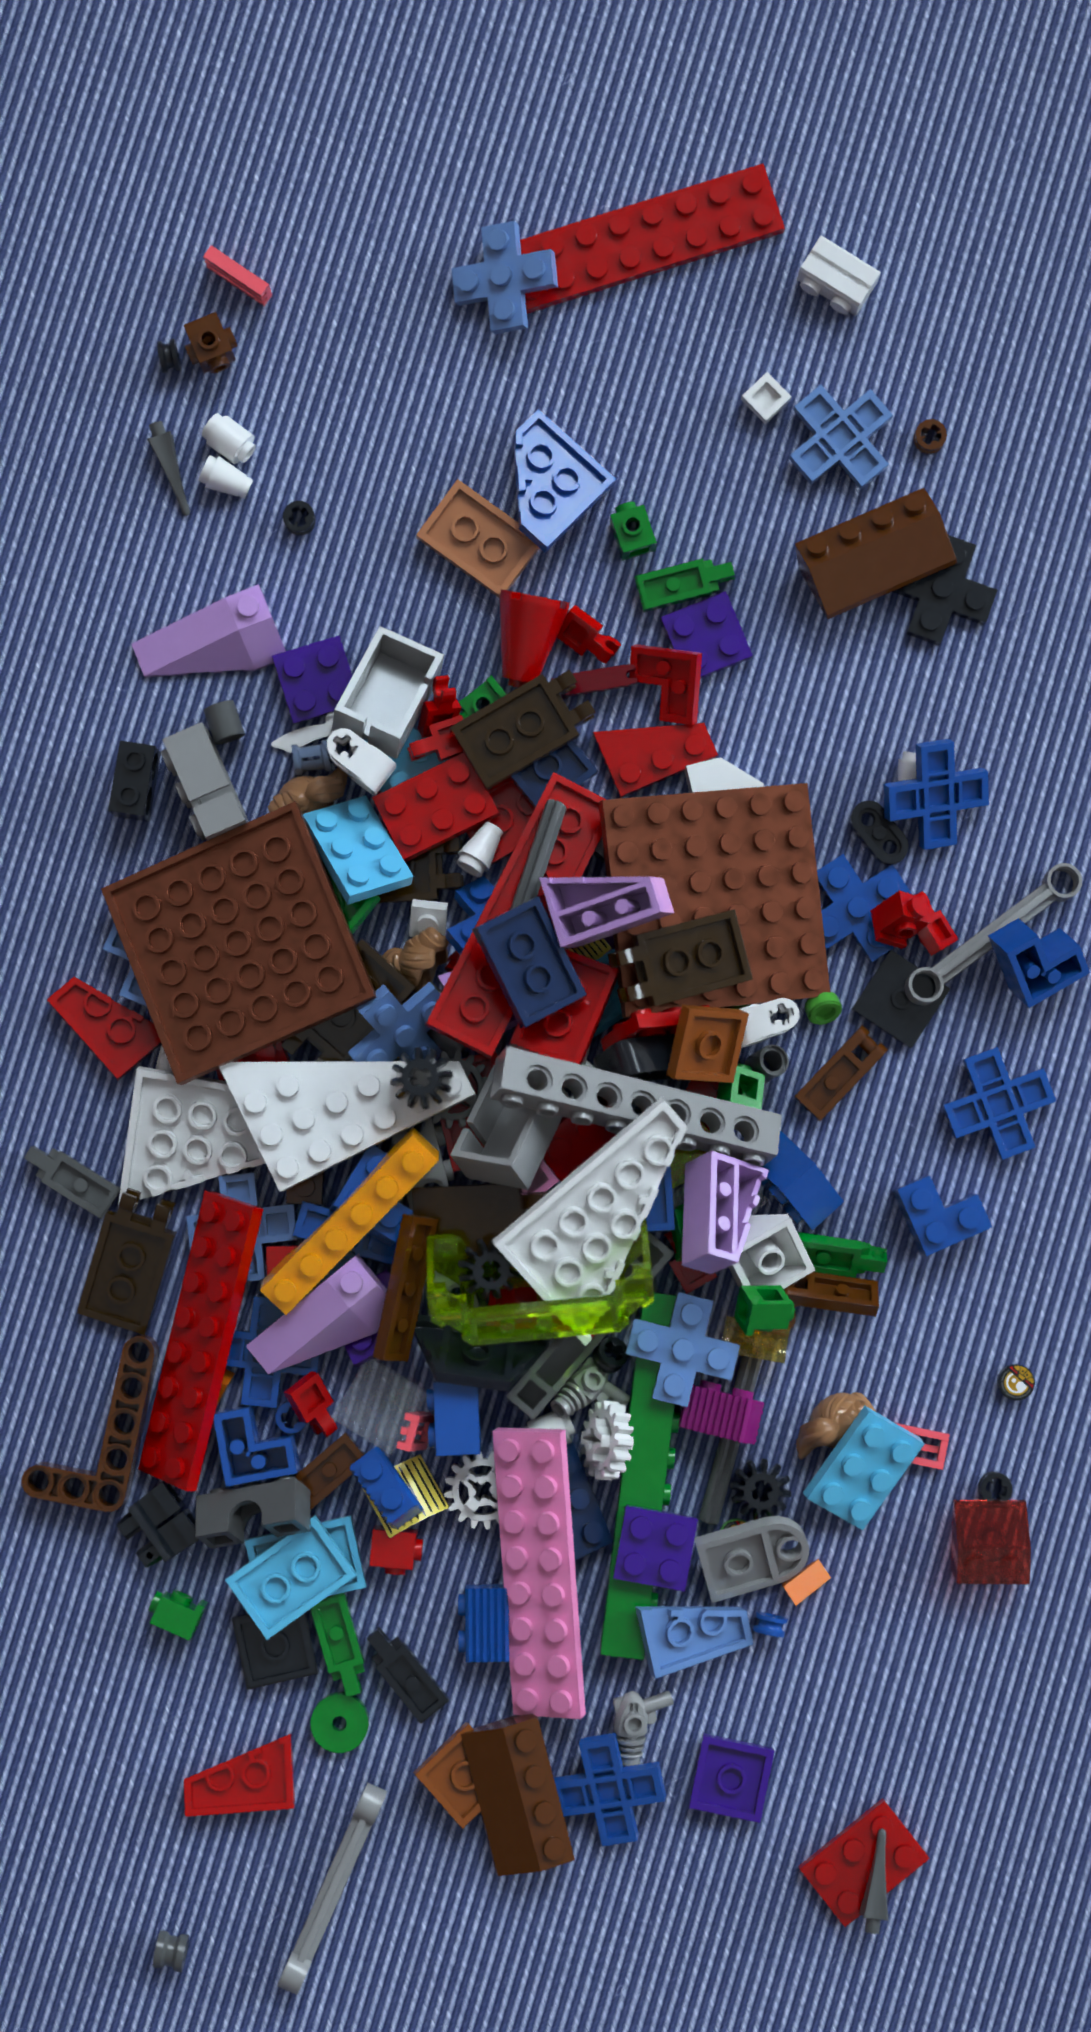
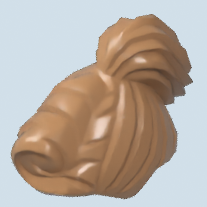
M337 767L328 776H299L292 778L283 785L279 794L273 796V800L268 805V810L272 812L294 801L299 804L302 814L334 804V800L343 797L347 783V774Z
M428 927L422 930L419 935H415L407 940L403 949L394 947L387 950L383 957L416 985L413 992L417 993L428 982L433 980L437 967L448 962L447 948L449 942L446 936L440 934L434 927ZM410 994L405 998V1000L401 1004L408 1000Z
M854 1392L852 1394L836 1393L819 1402L810 1415V1421L800 1426L796 1442L798 1458L800 1460L804 1459L817 1447L827 1446L835 1448L864 1406L876 1412L870 1401L863 1394Z

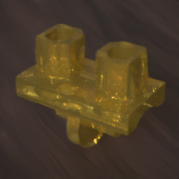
M726 1316L722 1340L739 1344L738 1355L785 1363L791 1328L774 1329L770 1332L756 1329L753 1332V1336H746L735 1318Z

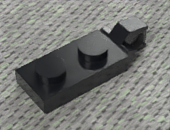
M380 1627L368 1635L367 1640L377 1651L372 1656L376 1663V1669L419 1723L422 1724L449 1702V1697L406 1643H403L398 1636L391 1641Z

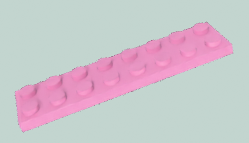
M497 1428L492 1431L503 1583L504 1588L507 1589L509 1603V1664L513 1715L533 1714L537 1717L582 1719L586 1715L566 1430Z

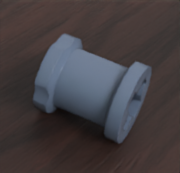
M322 740L319 745L299 747L295 744L291 746L297 777L302 776L303 772L320 769H325L326 772L332 771L327 740ZM307 757H320L319 759L304 760Z

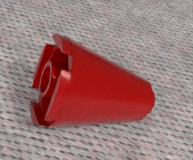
M501 589L499 605L502 677L509 678V686L519 688L541 675L569 611L570 602Z

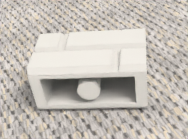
M821 235L800 267L797 280L801 282L800 287L812 296L821 294L829 299L830 306L837 312L844 315L850 312L856 316L877 284L881 272Z

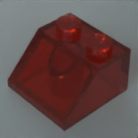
M953 1499L951 1570L956 1583L1030 1584L1031 1544L1026 1501Z

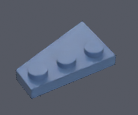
M635 1606L649 1672L655 1679L754 1644L747 1611L742 1607Z

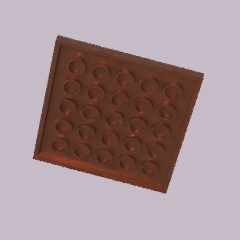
M807 783L599 801L607 877L664 878L674 913L614 934L615 952L634 947L631 936L735 909L753 980L650 1007L647 997L621 1003L622 1018L630 1017L632 1012L641 1009H651L652 1013H658L671 1007H682V1005H710V1007L721 1008L765 1003L778 998L791 1000L814 998L823 992H830ZM633 963L617 967L619 969V989L639 984Z
M296 801L101 888L168 1062L179 1085L186 1084L219 1069L220 1066L240 1060L377 997L300 806Z

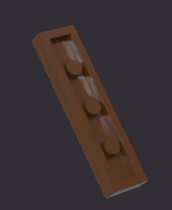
M403 1214L376 1337L374 1358L383 1361L408 1362L438 1219L428 1216Z

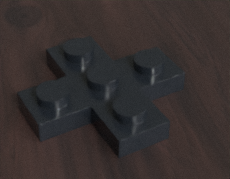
M950 535L948 537L957 558V564L892 591L918 601L906 634L938 646L941 644L951 614L985 625L998 591L965 578L977 545Z

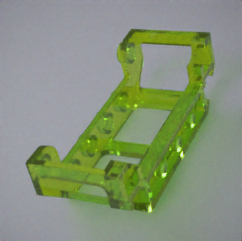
M646 1218L640 1226L641 1231L637 1240L633 1242L624 1261L625 1267L620 1278L615 1280L614 1294L544 1301L536 1292L537 1302L475 1307L474 1296L479 1289L469 1294L466 1291V1286L470 1281L461 1282L458 1279L460 1273L468 1270L457 1265L459 1259L467 1260V1254L464 1252V1241L453 1234L428 1235L427 1297L431 1322L440 1327H443L445 1324L453 1327L462 1333V1340L472 1346L620 1332L629 1324L628 1317L640 1306L648 1307L654 1301ZM643 1253L644 1263L632 1264ZM492 1260V1264L486 1261L482 1265L485 1273H488L490 1276L495 1272L492 1266L495 1262L494 1260ZM632 1264V1274L625 1278V1271ZM435 1270L457 1283L461 1288V1295L450 1293L446 1288V1282L435 1283ZM521 1274L519 1278L508 1277L507 1279L514 1288L532 1287Z

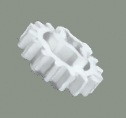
M602 1400V1402H596L595 1409H589L588 1411L589 1421H584L583 1423L586 1431H582L581 1444H584L581 1454H586L583 1465L584 1467H589L588 1475L595 1476L596 1480L612 1481V1479H619L620 1472L626 1471L625 1460H631L628 1450H632L634 1446L633 1437L630 1436L634 1431V1427L628 1425L631 1415L625 1413L626 1406L619 1404L617 1401Z
M493 1450L488 1458H483L482 1452L476 1454V1459L473 1460L468 1455H463L464 1465L462 1467L455 1463L451 1466L456 1476H446L445 1479L446 1483L453 1486L452 1489L444 1492V1497L454 1499V1502L448 1508L449 1511L459 1509L461 1513L458 1521L461 1523L467 1517L470 1518L471 1528L473 1529L477 1526L478 1521H483L486 1530L490 1529L491 1520L495 1519L499 1523ZM482 1465L492 1467L487 1473L476 1474L470 1470L473 1467ZM460 1481L468 1487L469 1497L465 1503H463L459 1494ZM487 1481L491 1484L489 1491L493 1495L489 1497L484 1494L481 1498L476 1496L477 1487L474 1485V1482L483 1485ZM491 1505L496 1509L490 1513L475 1512L479 1506Z

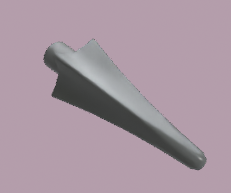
M162 421L151 423L149 428L153 437L147 440L171 484L182 514L188 516L190 509L181 481L173 435H171V431H165Z
M879 1829L877 1834L873 1863L859 1914L866 1918L865 1932L871 1934H879L881 1920L889 1921L885 1873L886 1831L884 1829Z

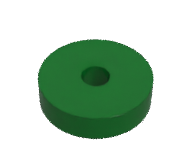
M345 1692L331 1693L322 1698L314 1708L310 1722L311 1732L316 1742L325 1750L333 1753L349 1752L358 1747L367 1734L369 1727L368 1711L363 1702L354 1695L347 1697ZM341 1716L346 1720L347 1725L344 1728H337L333 1723V1719Z

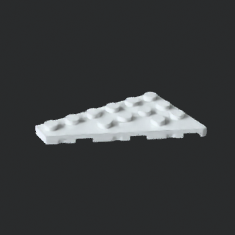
M404 1061L230 1062L219 1067L279 1192H284L476 1095L459 1061H448L447 1065L439 1070L440 1072H453V1078L442 1080V1083L449 1085L452 1090L450 1093L444 1092L441 1089L437 1091L443 1100L440 1105L432 1097H428L430 1103L428 1110L422 1109L420 1097L415 1107L410 1108L407 1106L410 1094L401 1100L395 1096L404 1085H391V1079L402 1077V1074L392 1070V1066L398 1064L404 1068L407 1065ZM418 1070L414 1074L417 1080H413L414 1086L420 1084L426 1087L430 1083L427 1077H431L429 1071L423 1073Z
M141 1066L136 1069L118 1204L120 1203L122 1193H126L127 1188L142 1192L141 1200L151 1196L155 1197L174 1189L178 1190L202 1183L205 1180L221 1175L232 1174L248 1167L252 1168L265 1164L226 1081L199 1077L186 1084L179 1085L173 1072Z
M662 1097L492 1240L498 1250L585 1346L592 1339L591 1334L600 1315H603L606 1309L607 1299L610 1293L614 1291L625 1267L624 1261L633 1242L637 1240L641 1231L640 1226L643 1220L647 1218L658 1194V1186L667 1166L670 1167L674 1158V1151L677 1145L681 1143L687 1130L686 1124Z

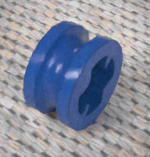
M287 1401L278 1408L275 1416L276 1423L283 1432L294 1434L304 1429L307 1423L297 1421L294 1427L286 1425L288 1420L283 1421V1413H288L292 1407L289 1401Z
M756 1612L755 1617L758 1618V1624L753 1625V1631L768 1636L785 1637V1631L782 1630V1626L787 1624L788 1618L773 1613Z

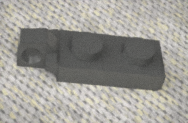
M31 1146L24 1159L39 1168L36 1176L41 1179L40 1182L100 1219H104L106 1212L111 1208L121 1189L119 1186L63 1151L52 1148L50 1153L47 1154L39 1148Z

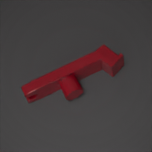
M624 664L572 673L577 680L576 688L561 697L562 699H568L575 695L635 685L638 683L637 678H628L627 674L635 671L636 667L633 664Z

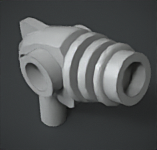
M589 1357L584 1361L581 1368L567 1380L559 1393L554 1396V1400L551 1401V1408L557 1416L566 1418L593 1401L602 1402V1400L607 1401V1399L626 1406L630 1396L608 1381L609 1373L599 1370L594 1364L593 1358Z
M669 1690L642 1699L639 1693L630 1691L625 1693L623 1697L613 1699L615 1710L614 1733L617 1736L623 1765L640 1764V1757L643 1755L641 1750L646 1740L644 1735L647 1734V1724H654L656 1722V1710L674 1704Z

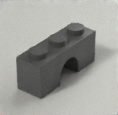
M281 1476L276 1478L275 1482L264 1484L249 1482L243 1484L242 1488L231 1490L226 1488L212 1489L209 1494L196 1496L195 1537L211 1549L244 1543L245 1526L249 1519L258 1513H262V1526L276 1537L310 1532V1489L292 1476Z

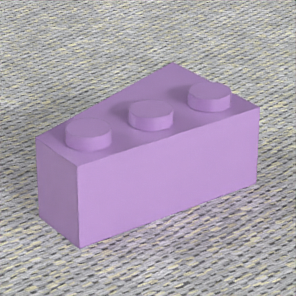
M539 878L559 944L562 948H577L674 913L664 878Z
M712 1150L685 1163L682 1266L713 1274L739 1262L751 1226L748 1220L752 1208L758 1205L760 1197L757 1194L761 1182L767 1178L769 1169Z

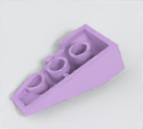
M259 584L227 596L131 644L144 677L176 676L203 672L223 673V671L237 670L257 671L274 664L272 655L286 651Z
M357 1254L303 1298L287 1315L284 1314L246 1347L264 1370L271 1374L373 1335L379 1330L387 1289L359 1254Z

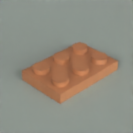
M458 479L416 534L418 540L497 597L500 596L501 589L509 590L539 550V547L519 530V523Z

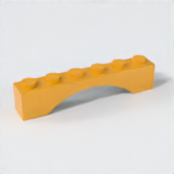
M412 1127L344 1203L307 1239L287 1254L262 1280L260 1292L287 1315L439 1161V1151Z

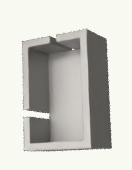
M379 626L334 709L332 730L340 728L349 729L362 739H368L369 744H372L386 755L397 759L421 714L423 702L428 701L433 691L434 677L441 675L444 654Z
M202 722L162 739L166 749L160 751L168 770L172 772L173 776L178 775L180 782L175 784L183 804L185 803L188 809L192 807L195 814L189 816L197 836H200L202 841L210 840L249 822L211 734Z
M493 1065L466 1121L485 1147L481 1146L470 1129L463 1128L450 1156L467 1179L529 1190L562 1116L545 1117L537 1114L534 1109L525 1107L518 1109L503 1106L501 1101L490 1099L495 1065ZM527 1079L528 1085L533 1090L539 1091L537 1083L532 1079ZM562 1087V1091H563L564 1095H565L567 1098L571 1099V1098L569 1097V1095L567 1094V1092L565 1091V1089Z

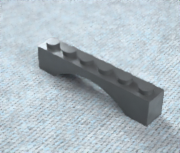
M645 1232L629 1250L624 1261L625 1267L614 1291L610 1293L607 1299V1306L603 1315H600L596 1323L594 1339H591L585 1346L577 1337L558 1335L506 1397L534 1420L675 1253L650 1232Z

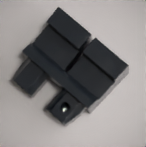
M164 1481L128 1508L129 1513L117 1523L118 1529L127 1540L141 1530L150 1540L149 1543L136 1551L137 1556L146 1568L161 1560L167 1562L198 1541L195 1537L196 1519L188 1508L163 1526H160L161 1522L185 1506V1503L173 1486Z

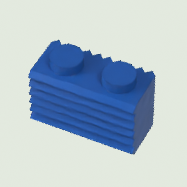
M378 1446L350 1465V1471L354 1474L358 1483L362 1485L374 1506L378 1508L386 1523L392 1528L398 1529L423 1512L424 1509L386 1454Z
M504 1584L466 1585L465 1594H458V1616H465V1630L458 1631V1652L466 1653V1662L468 1663L509 1662V1603L507 1588H504Z

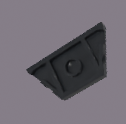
M418 1315L414 1331L416 1340L436 1382L507 1392L513 1388L548 1349L551 1333L425 1315Z

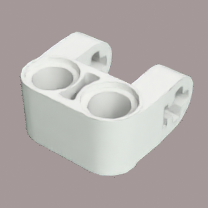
M340 728L334 730L327 739V749L331 761L349 775L354 782L374 796L396 769V763L390 757L349 729ZM349 743L353 754L350 759L348 758L349 753L346 751L341 752L340 755L338 754V744L345 746Z
M778 998L759 1005L754 1004L740 1008L749 1013L741 1048L766 1041L768 1038L781 1035L793 1028L800 1016L796 1003L791 999ZM779 1011L780 1013H786L788 1019L783 1021V1023L781 1020H775L772 1023L770 1017Z

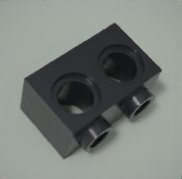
M120 741L108 811L115 817L150 821L161 752L156 746Z

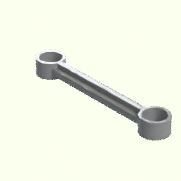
M1068 863L1055 865L1044 875L1042 885L933 967H921L911 973L904 985L908 999L914 1004L922 1006L934 1002L941 996L944 984L993 948L988 935L1018 918L1027 923L1053 902H1064L1075 896L1082 887L1080 871ZM1054 871H1064L1071 876L1073 889L1070 893L1061 894L1053 888L1051 876ZM926 974L934 980L936 990L932 997L922 998L914 992L912 981L915 975Z
M367 1782L294 1949L285 1965L277 1984L278 1987L295 1995L298 1994L370 1829L380 1811L387 1794L386 1790Z

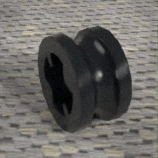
M175 338L170 339L168 344L157 341L162 372L167 373L169 368H175L176 371L181 370Z
M294 501L288 504L283 511V520L290 533L302 536L313 530L316 518L312 507L308 503ZM297 510H300L301 514L304 511L309 514L305 517L306 524L303 526H299L297 522L295 525L290 522L294 519L293 513Z
M617 1337L604 1338L594 1349V1364L604 1373H616L629 1357L628 1354H625L626 1344ZM605 1352H607L608 1354L614 1353L616 1355V1358H614L613 1356L607 1357L605 1355Z
M990 1471L980 1478L978 1491L986 1502L992 1505H1001L1010 1499L1013 1486L1006 1475L997 1471ZM999 1478V1484L1004 1486L1003 1494L997 1493V1498H991V1492L986 1490L987 1483L993 1484L992 1479Z

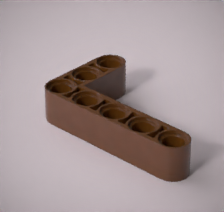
M139 1335L129 1339L124 1344L97 1472L49 1462H40L29 1467L21 1478L23 1490L29 1496L103 1512H113L128 1501L159 1357V1346L153 1337ZM137 1342H143L149 1348V1357L145 1362L136 1360L132 1354L133 1346ZM129 1377H134L141 1382L142 1391L138 1397L130 1396L125 1390V1383ZM121 1413H127L133 1417L135 1426L131 1432H124L119 1428L118 1418ZM113 1449H120L126 1453L127 1463L125 1467L118 1468L112 1464L110 1454ZM36 1470H41L47 1474L49 1484L46 1489H40L34 1485L33 1474ZM70 1478H78L83 1482L84 1492L81 1496H75L69 1492L68 1482ZM106 1485H113L119 1490L120 1498L117 1503H110L104 1499L103 1489Z

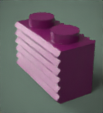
M700 1380L699 1386L693 1385L688 1407L683 1406L678 1427L755 1445L764 1402L754 1400V1392L733 1387L732 1394L720 1391L722 1384L706 1380Z

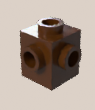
M216 312L183 325L191 342L184 345L192 365L200 364L204 374L209 371L211 373L222 372L230 366L231 362L236 361L232 349L238 347L230 327L223 329Z

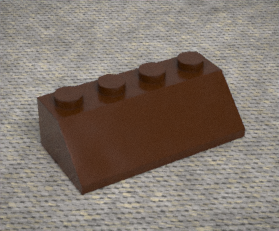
M921 488L795 543L799 570L827 619L957 564V558L940 512L925 488Z
M533 1714L514 1715L462 1733L461 1741L466 1760L469 1763L468 1768L475 1786L474 1791L477 1802L480 1805V1814L496 1875L505 1876L541 1872L574 1861L575 1858L538 1717Z

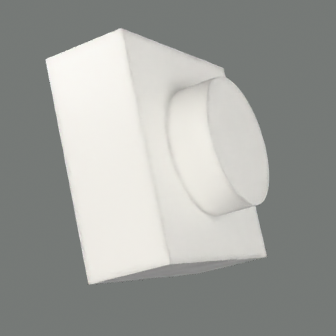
M766 372L742 395L741 400L766 424L790 402L791 395Z
M413 899L409 936L419 935L422 930L428 927H434L440 934L445 936L448 903Z

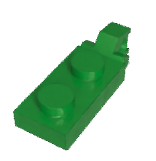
M702 558L635 576V583L644 613L712 595V593L720 591L718 584L734 580L735 573L732 562L713 566L712 559L704 561Z
M797 1232L815 1268L813 1272L856 1278L857 1274L865 1273V1271L885 1273L887 1264V1249L872 1246L869 1243L858 1240Z
M340 1593L328 1596L310 1610L328 1673L332 1675L333 1681L342 1679L346 1696L350 1697L360 1694L362 1691L358 1674L365 1672V1661L346 1594Z

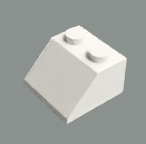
M788 1214L750 1215L748 1223L751 1226L739 1262L729 1266L739 1288L740 1286L781 1285L784 1289L815 1271Z

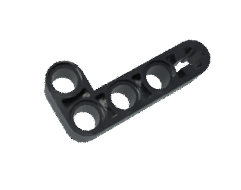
M675 1034L635 1037L616 1042L594 1058L596 1069L645 1081L671 1079L666 1074Z

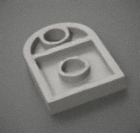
M782 1516L763 1517L698 1536L694 1539L712 1603L786 1582L795 1577L804 1568L809 1557V1544L802 1528L795 1521ZM794 1540L798 1542L797 1546L791 1550L781 1549L782 1545L787 1541Z

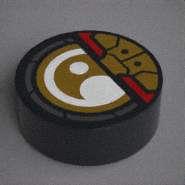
M1010 1364L999 1372L997 1386L1001 1394L1006 1398L1019 1401L1027 1398L1033 1392L1035 1379L1027 1367L1020 1364Z

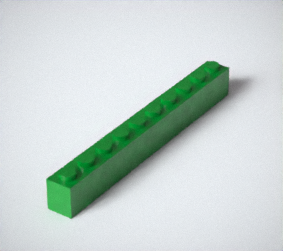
M643 1291L640 1320L669 1327L677 1295ZM635 1357L628 1411L631 1415L628 1425L634 1427V1431L630 1434L633 1437L634 1446L632 1450H628L631 1460H625L626 1471L621 1472L600 1655L644 1660L645 1649L635 1606H657L658 1593L652 1592L653 1586L613 1579L625 1506L632 1505L662 1511V1505L669 1506L671 1484H665L667 1469H674L676 1448H670L671 1433L678 1434L680 1412H674L675 1404L652 1399L660 1363Z

